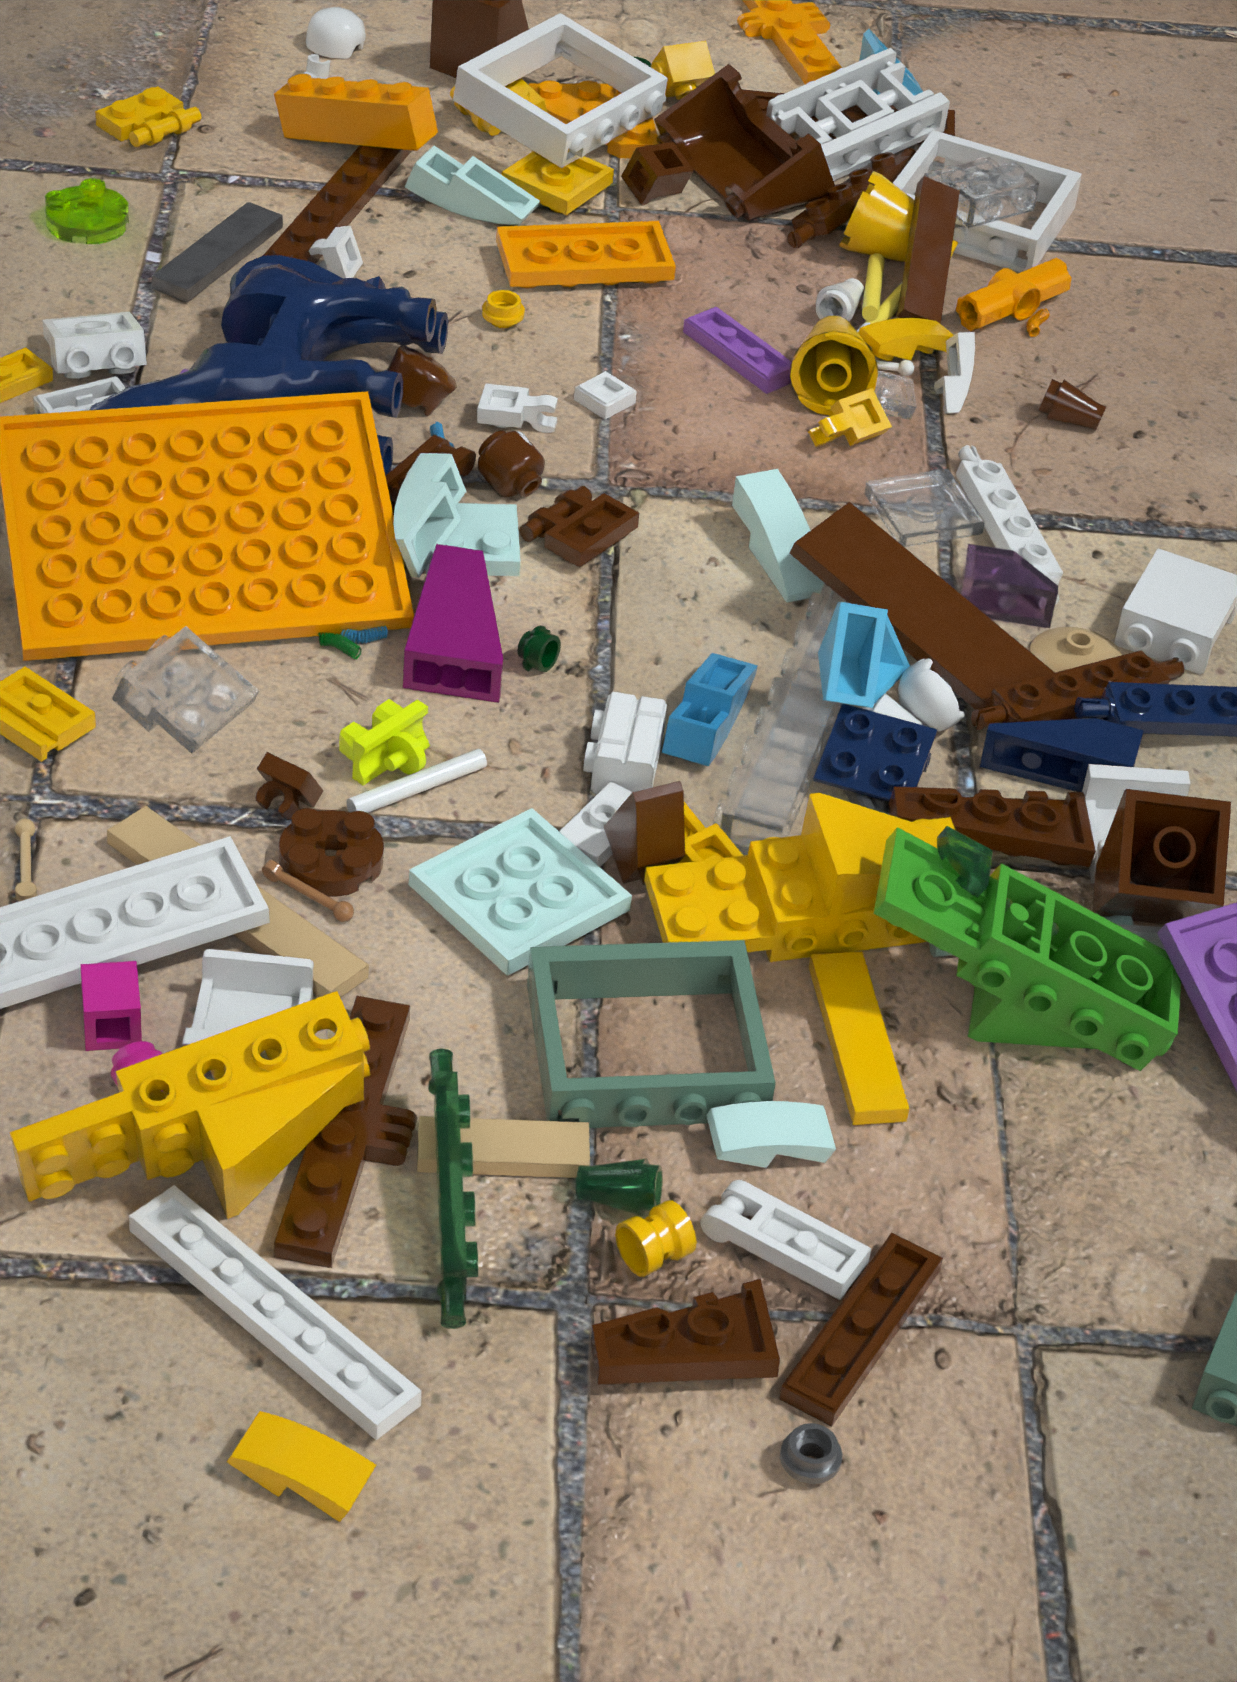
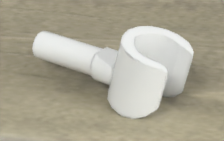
M318 54L309 55L306 72L303 74H309L311 78L327 79L329 77L331 60L319 62L320 56Z

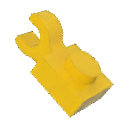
M873 388L838 400L830 407L834 415L818 422L820 426L810 429L808 433L815 447L825 445L842 435H845L849 445L852 446L882 435L892 426Z

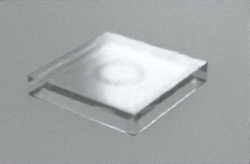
M949 469L866 481L865 496L893 538L904 547L983 534L984 519Z

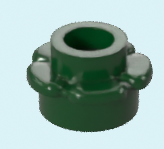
M542 625L535 627L532 631H527L521 637L517 649L518 656L524 659L522 667L528 672L532 668L541 672L549 671L558 659L561 642L558 636L551 634L550 630Z

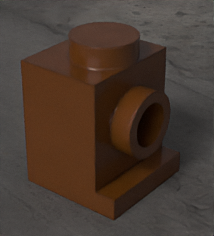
M667 142L637 147L621 177L640 204L645 205L652 198L682 193L694 169L675 143Z

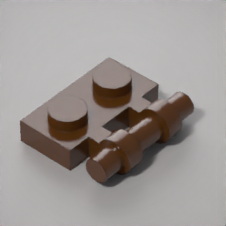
M580 486L576 490L569 489L555 498L554 504L549 508L540 507L531 513L528 517V522L520 527L519 532L521 537L527 542H531L537 537L544 538V548L580 568L638 528L640 513L605 493L592 500L591 491L585 486Z

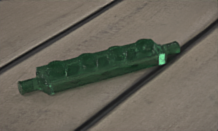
M440 1048L433 1050L429 1054L431 1080L428 1083L429 1092L434 1095L441 1281L437 1284V1293L440 1296L441 1326L447 1329H457L466 1324L464 1301H466L467 1278L478 1277L477 1241L466 1242L465 1227H475L474 1191H463V1177H473L472 1142H461L460 1129H470L469 1094H458L457 1072H453V1052Z

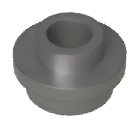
M808 1423L798 1426L784 1439L780 1451V1460L785 1471L794 1479L804 1483L819 1484L829 1481L838 1473L843 1454L836 1436L830 1429L820 1424ZM806 1456H813L817 1459L808 1458Z

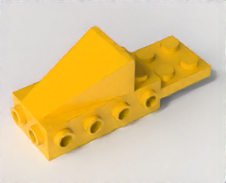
M812 793L809 794L801 835L782 838L769 837L764 840L750 841L748 855L646 867L644 882L663 943L745 940L747 952L765 950L769 962L808 958L811 954L854 952L927 942L874 914L886 840L898 827L968 864L969 853L967 843L963 837L957 836L951 817L930 820L918 819L910 822L826 794Z
M338 991L117 1070L116 1077L119 1093L10 1132L20 1181L28 1202L41 1197L44 1199L58 1198L71 1191L76 1184L95 1177L111 1178L126 1171L130 1164L138 1161L141 1163L147 1180L161 1175L166 1178L181 1175L188 1171L194 1163L203 1160L227 1219L239 1215L344 1107L364 1100V1078L370 1076V1069L364 1052L370 1050V1044L361 1020L358 1017L350 1020ZM322 1029H327V1039H320L315 1034ZM263 1051H265L268 1060L260 1056ZM210 1071L214 1080H209L204 1075Z

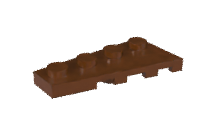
M894 787L889 800L890 815L910 822L918 819L930 820L951 817L957 836L965 839L968 848L977 847L999 851L1012 857L1027 856L1050 860L1058 865L1073 864L1084 867L1091 866L1096 852L1084 792H1067L1065 800L1048 799L1045 791H1026L1023 799L1004 798L999 790L980 789L979 793L973 797H962L954 788Z

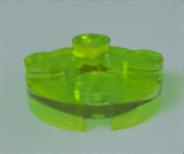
M85 179L80 183V186L53 190L45 195L46 227L52 235L63 241L72 242V236L86 237V244H101L119 238L126 231V222L129 223L128 201L120 193L106 188L105 182L100 179Z

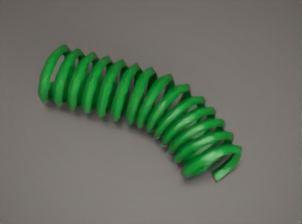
M327 632L325 634L318 633L320 646H334V648L336 647L343 651V653L354 660L361 655V647L345 636Z

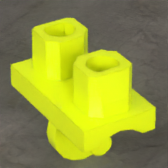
M388 699L377 706L372 714V729L367 730L355 722L341 729L339 751L353 761L352 779L364 786L386 770L394 771L398 768L408 775L422 770L426 765L424 751L430 746L422 723L424 716L428 714V706L417 699L403 708Z

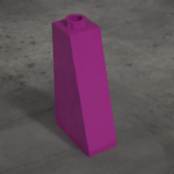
M436 544L404 649L403 688L499 703L502 687L503 653L484 553L481 550Z

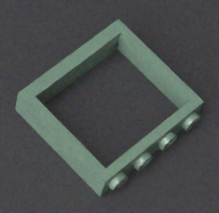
M745 940L530 947L527 989L547 1121L588 1122L589 1128L693 1125L708 1123L706 1115L711 1108L746 1102L773 1101L776 1082ZM732 994L748 1071L567 1078L555 1000ZM558 1110H561L562 1115L558 1114Z

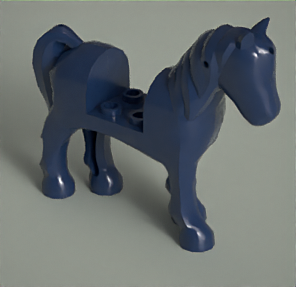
M282 255L261 256L247 262L231 278V295L224 307L221 321L222 331L227 343H217L205 349L187 372L125 388L119 393H114L103 401L95 403L90 407V410L368 391L371 408L377 414L397 418L403 397L402 373L387 370L375 372L368 362L356 359L340 361L323 360L334 352L360 344L377 342L396 343L401 346L414 343L427 353L443 354L448 337V315L446 312L437 311L435 299L412 298L409 291L404 287L386 289L380 276L367 281L357 278H342L310 261ZM377 435L386 476L391 471L393 441L392 437Z

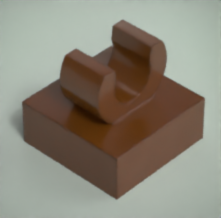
M266 752L257 767L258 772L267 782L258 789L256 801L262 808L267 810L275 797L284 796L278 812L286 820H290L292 815L298 810L299 801L314 808L324 791L310 772L269 752Z

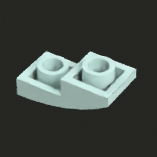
M789 1101L746 1102L711 1108L706 1115L716 1157L719 1160L767 1168L774 1157L779 1154L826 1163L836 1150L823 1105Z

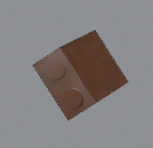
M433 0L429 68L456 78L458 66L529 30L522 0Z
M1126 789L1123 792L1096 864L1092 912L1102 917L1115 915L1131 916L1133 921L1165 925L1169 922L1223 907L1231 802Z

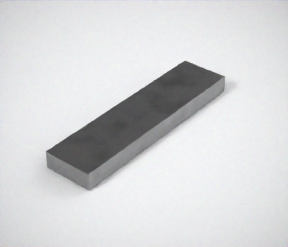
M247 202L152 275V289L184 302H189L283 228V215Z

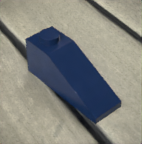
M1097 718L989 724L979 767L1082 792L1089 764L1135 767L1144 730Z

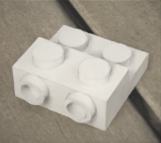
M130 312L42 320L44 338L50 346L51 363L58 374L64 373L66 378L88 377L91 375V370L108 369L109 373L127 374L134 372L135 366L147 365L144 329Z

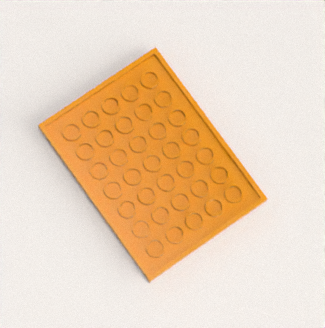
M368 391L0 416V486L23 661L319 636V632L321 634L326 632L341 634L342 630L346 631L347 629L361 631L373 628L375 631L374 627H380L382 631L381 626L383 628L386 626L387 630L411 628L414 613L402 555L395 540L394 516Z

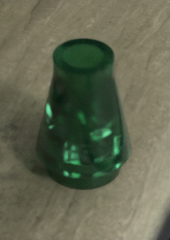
M647 1158L593 1166L580 1165L578 1168L576 1197L579 1200H590L643 1216L645 1211H650L654 1206L661 1203L663 1187L661 1165L649 1164Z

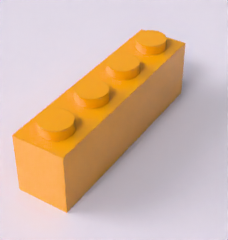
M298 74L290 77L287 81L288 83L274 93L284 138L418 151L438 133L429 88L412 86L408 82L381 84L373 79L357 82L345 81L343 77L338 76L321 79L311 78L309 74Z

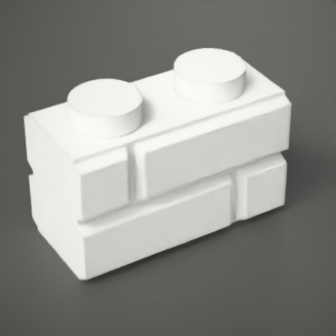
M612 692L608 695L605 711L595 710L591 739L598 740V742L587 743L583 767L584 772L592 773L591 790L594 794H598L610 782L631 792L653 787L667 711V704L663 699L642 696L638 700L635 695Z

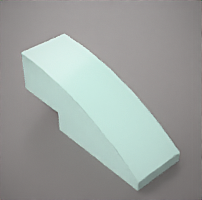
M435 145L414 164L405 188L448 211L496 224L520 225L540 203V200L476 157L472 156L463 165Z
M420 453L408 471L399 490L394 508L393 526L395 540L411 577L419 578L431 562L436 544L443 545L461 521L456 505L466 493V489L452 454Z
M773 469L736 476L732 507L751 533L749 549L784 600L788 603L828 595L830 587L789 554L794 543L811 530L795 496L779 470Z

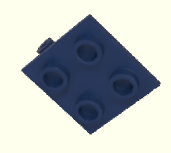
M842 704L813 781L889 802L894 787H918L923 772H927L930 763V750L936 737L937 729Z

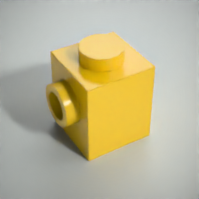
M706 40L663 46L651 65L652 69L668 78L665 91L666 98L676 96L677 100L682 99L715 74Z

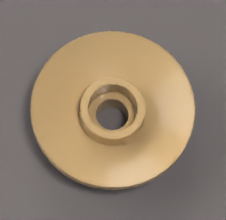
M1057 627L1046 630L1035 637L1029 650L1054 672L1122 655L1118 647L1108 638L1094 631L1078 627Z

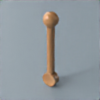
M269 860L262 867V873L267 879L272 882L281 881L330 909L338 921L346 922L353 917L354 908L349 902L333 900L284 872L283 868L276 861Z

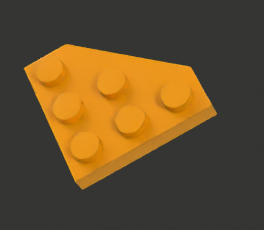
M548 80L541 83H529V86L545 100L547 113L565 124L621 94L620 91L608 84H599L594 81L559 83ZM653 116L636 125L632 130H628L606 144L608 145L607 153L618 158H631L637 147L658 144V135Z

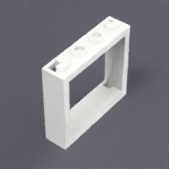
M559 13L458 66L453 101L555 165L563 168L661 112L663 102L666 101L665 91L668 78ZM562 56L620 91L621 94L565 124L505 86Z
M932 130L893 184L915 200L914 193L916 192L917 183L923 176L927 177L931 170L1048 204L1031 230L957 208L953 240L957 241L958 244L954 253L1003 268H1010L1020 273L1038 265L1075 209L1082 173ZM936 156L945 158L944 164L933 160ZM1019 249L1027 252V260L1017 257Z

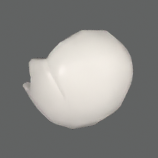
M341 7L324 8L316 12L309 22L306 35L307 48L318 55L329 58H350L357 45L358 49H363L366 38L364 22L348 9Z
M929 658L921 659L904 671L898 686L899 703L905 710L922 722V725L935 728L937 732L949 729L964 718L965 714L963 711H959L958 701L951 686L937 673L930 670L933 663L932 660Z

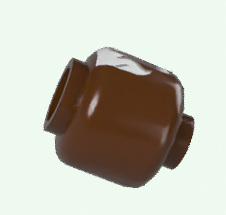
M500 430L490 435L481 444L478 452L480 457L478 458L477 468L501 497H513L518 494L521 497H527L540 487L542 483L541 475L545 468V459L522 432Z

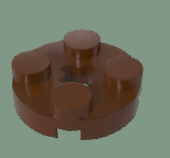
M303 808L297 810L292 815L291 824L283 830L280 836L279 865L283 868L284 872H289L291 876L328 897L345 896L359 891V883L366 881L371 876L372 883L378 878L383 868V838L375 828L374 818L364 811L349 813L338 810L317 811L311 808ZM325 850H336V856L326 855Z

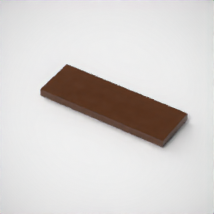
M848 502L797 540L789 553L846 602L887 609V615L902 649L917 661L927 658L931 659L933 663L930 670L937 673L951 686L958 696L974 709L990 707L988 702L993 688L1055 673L851 502Z

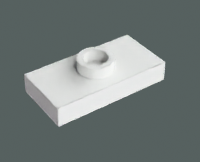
M610 782L559 832L601 867L613 855L603 826L632 792Z

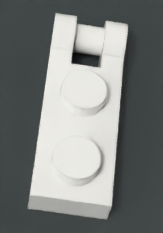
M742 1180L731 1182L721 1195L722 1203L711 1206L700 1220L703 1232L712 1240L719 1243L729 1240L838 1300L843 1297L869 1263L870 1247ZM750 1215L753 1218L749 1220L746 1217Z

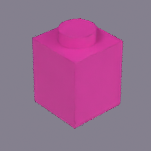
M137 961L80 964L85 1050L120 1049L130 1043L142 1041Z

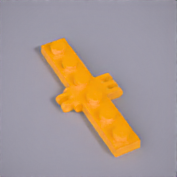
M742 0L750 12L743 13L738 17L737 23L740 28L743 29V32L748 37L762 36L764 39H772L805 85L810 81H815L842 68L817 35L826 33L830 29V22L815 3L793 4L791 0Z

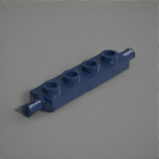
M1109 682L1102 693L1101 699L1078 697L1075 702L1074 711L1077 713V718H1103L1105 721L1144 730L1143 734L1237 737V687Z

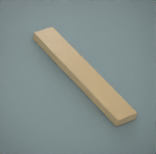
M147 806L107 830V844L136 865L200 846L198 842ZM257 885L269 908L270 923L233 934L235 937L259 954L312 960L314 963L313 993L318 997L338 991L341 998L368 979L369 964Z

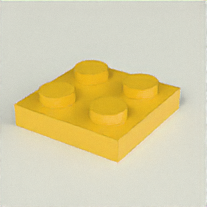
M532 151L502 171L501 175L540 200V204L549 207L556 213L568 215L613 183L614 169L585 156L560 168L535 151Z

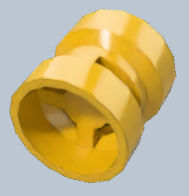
M667 1200L654 1206L645 1219L633 1216L619 1223L615 1231L616 1243L621 1257L629 1269L639 1277H645L659 1270L662 1267L663 1260L671 1259L678 1261L696 1250L697 1241L692 1222L683 1208L673 1200Z

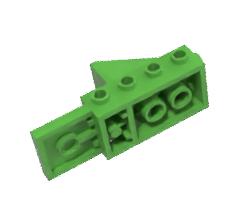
M898 827L886 840L874 914L887 920L892 925L900 927L933 944L938 949L959 958L956 976L975 986L968 1031L969 1038L979 1042L1098 1049L1139 1071L1156 1055L1163 1056L1169 1050L1174 1038L1178 1035L1181 980L1166 950L1002 863L989 876Z

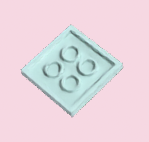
M533 808L409 869L408 885L507 976L529 965L530 947L565 946L630 911L632 895Z

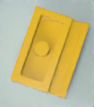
M26 666L0 681V734L41 762L47 759V752L55 748L60 751L96 728L95 712Z

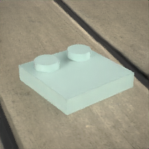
M458 503L456 507L461 521L443 545L483 551L488 576H520L521 560L517 504ZM429 563V565L427 566V568L425 569L426 574L428 573V569H429L430 563Z

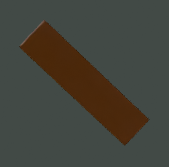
M926 176L920 179L916 187L897 317L928 319L941 324L960 191Z
M891 1232L782 1384L779 1400L832 1427L940 1272L943 1258Z

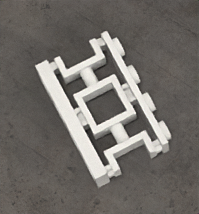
M889 48L845 68H840L836 72L815 81H810L806 85L785 94L776 96L768 102L766 115L788 134L796 132L800 137H804L809 133L822 146L833 181L854 170L865 167L870 163V158L877 154L885 152L895 154L925 140L932 130L943 132L950 101L941 92L934 95L930 89L914 96L902 85L906 66L901 62L895 64L897 53L892 48ZM873 89H877L881 94L877 95ZM858 105L868 116L852 123L841 111ZM891 106H894L899 111L894 112ZM815 115L819 121L815 122L810 117ZM833 133L837 138L832 140L828 134Z

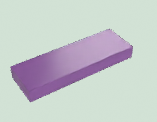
M718 307L684 319L683 333L766 394L792 384L790 379L792 361Z

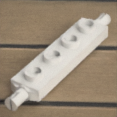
M969 445L962 447L958 453L961 463L956 476L1016 585L1030 588L1035 592L1043 608H1046V606L1048 608L1054 607L1060 599L1059 594L1054 588L1058 586L1063 571L1001 463L981 460L976 447L973 445L971 448Z

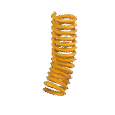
M1046 308L1045 310L1040 309L1028 319L1026 329L1030 337L1039 335V326L1049 318L1050 313Z

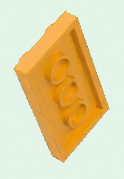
M659 221L497 227L496 243L510 287L526 289L545 285L573 287L578 284L595 283L615 285L619 282H644L652 284L659 281L674 280L676 265Z

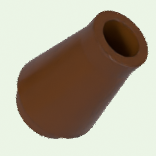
M1052 379L1038 411L1047 414L1048 420L1097 430L1107 406L1096 402L1065 379L1062 383Z

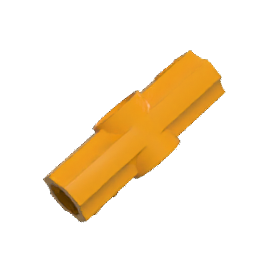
M1057 257L1020 273H1016L1010 268H1003L991 278L988 286L958 298L956 312L961 319V325L969 331H974L1009 315L1020 321L1026 320L1036 312L1040 302L1070 290L1072 277L1067 271L1066 263Z

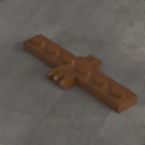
M356 996L349 1018L351 1020L358 1017L361 1020L370 1044V1050L364 1052L370 1069V1076L364 1078V1100L344 1107L304 1148L305 1152L274 1241V1258L332 1268L365 1161L393 1166L404 1164L408 1152L407 1148L410 1146L413 1136L412 1131L417 1123V1115L409 1109L383 1105L410 1021V1005Z

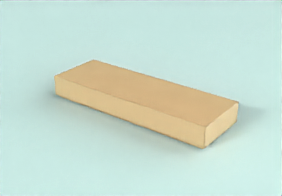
M419 1116L417 1172L589 1178L590 1143L588 1122Z

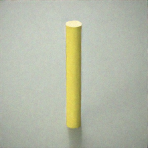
M879 253L872 254L868 259L862 316L867 321H873L879 315L885 263L884 257Z

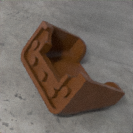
M730 64L719 70L654 119L660 133L657 137L658 144L674 142L694 169V173L723 199L729 212L737 219L742 216L749 221L808 204L814 200L821 199L828 194L827 189L835 185L821 144L809 133L796 141L761 110L757 97L753 93L749 95L743 94L739 81L742 79L741 74Z

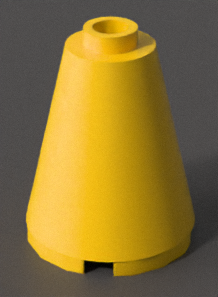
M873 171L868 181L875 184V186L869 184L866 192H862L844 231L846 236L841 240L839 246L848 251L867 255L879 253L886 259L905 262L914 199L882 174ZM955 240L952 243L951 257L958 244Z
M827 316L816 323L796 351L790 367L791 383L801 403L817 414L829 416L834 415L830 407L838 400L871 388L875 391L878 377L877 362L872 350L849 321L840 316Z

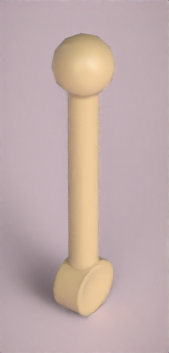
M25 818L19 820L15 825V832L20 837V883L15 887V897L18 902L37 896L36 885L31 882V837L34 835L36 827L31 820Z

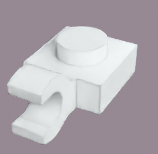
M485 384L477 408V423L494 425L499 428H521L523 421H527L539 432L552 433L556 428L557 417L545 416L541 412L554 413L558 398L551 395L529 396V388Z

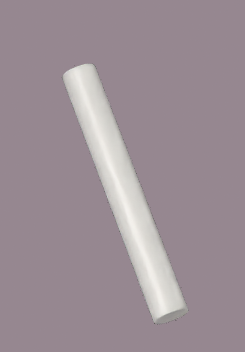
M476 749L353 796L346 801L349 813L353 811L369 813L475 772L487 766L485 754L481 749Z

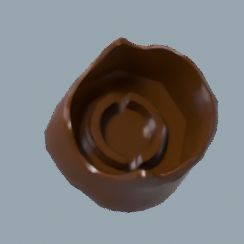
M404 345L397 348L387 368V371L402 373V403L412 408L423 406L426 416L431 415L437 406L457 388L455 379L440 363Z

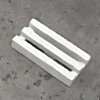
M115 376L33 397L34 411L37 414L88 411L92 405L103 401L114 393H119L125 389V386Z

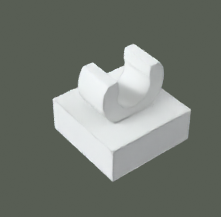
M351 226L335 227L327 239H318L309 249L310 255H323L324 261H321L318 266L342 278H353L363 264Z

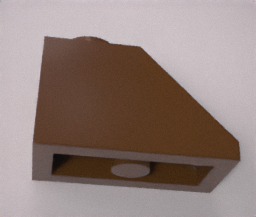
M680 781L632 792L603 826L623 884L641 879L642 885H645L646 867L677 864L684 858V790Z

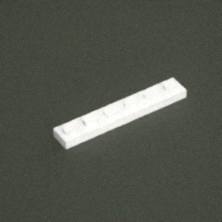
M175 1185L129 1215V1229L132 1234L375 1440H378L421 1406L422 1391Z

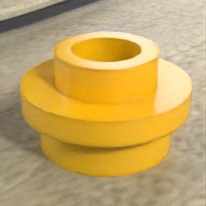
M493 291L487 296V300L482 305L483 318L498 328L512 327L524 318L525 308L521 303V298L512 291Z

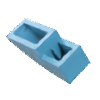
M711 653L686 682L683 700L669 716L662 753L710 766L739 715L755 678L758 665Z

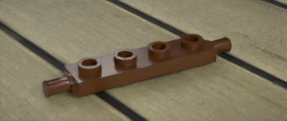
M906 148L895 156L892 152L877 154L870 158V163L864 168L849 173V178L846 181L828 188V194L821 199L806 204V209L792 219L794 231L790 232L787 236L790 246L800 248L808 240H812L820 235L829 234L851 218L862 192H866L869 184L875 186V184L868 181L873 171L882 174L893 183L916 151L913 148Z
M1140 650L993 688L988 702L990 707L972 711L971 722L973 726L977 725V730H982L992 723L1077 718L1074 707L1078 697L1101 699L1102 693L1109 682L1169 684L1172 678H1179L1184 674V664L1177 657L1162 662H1155Z

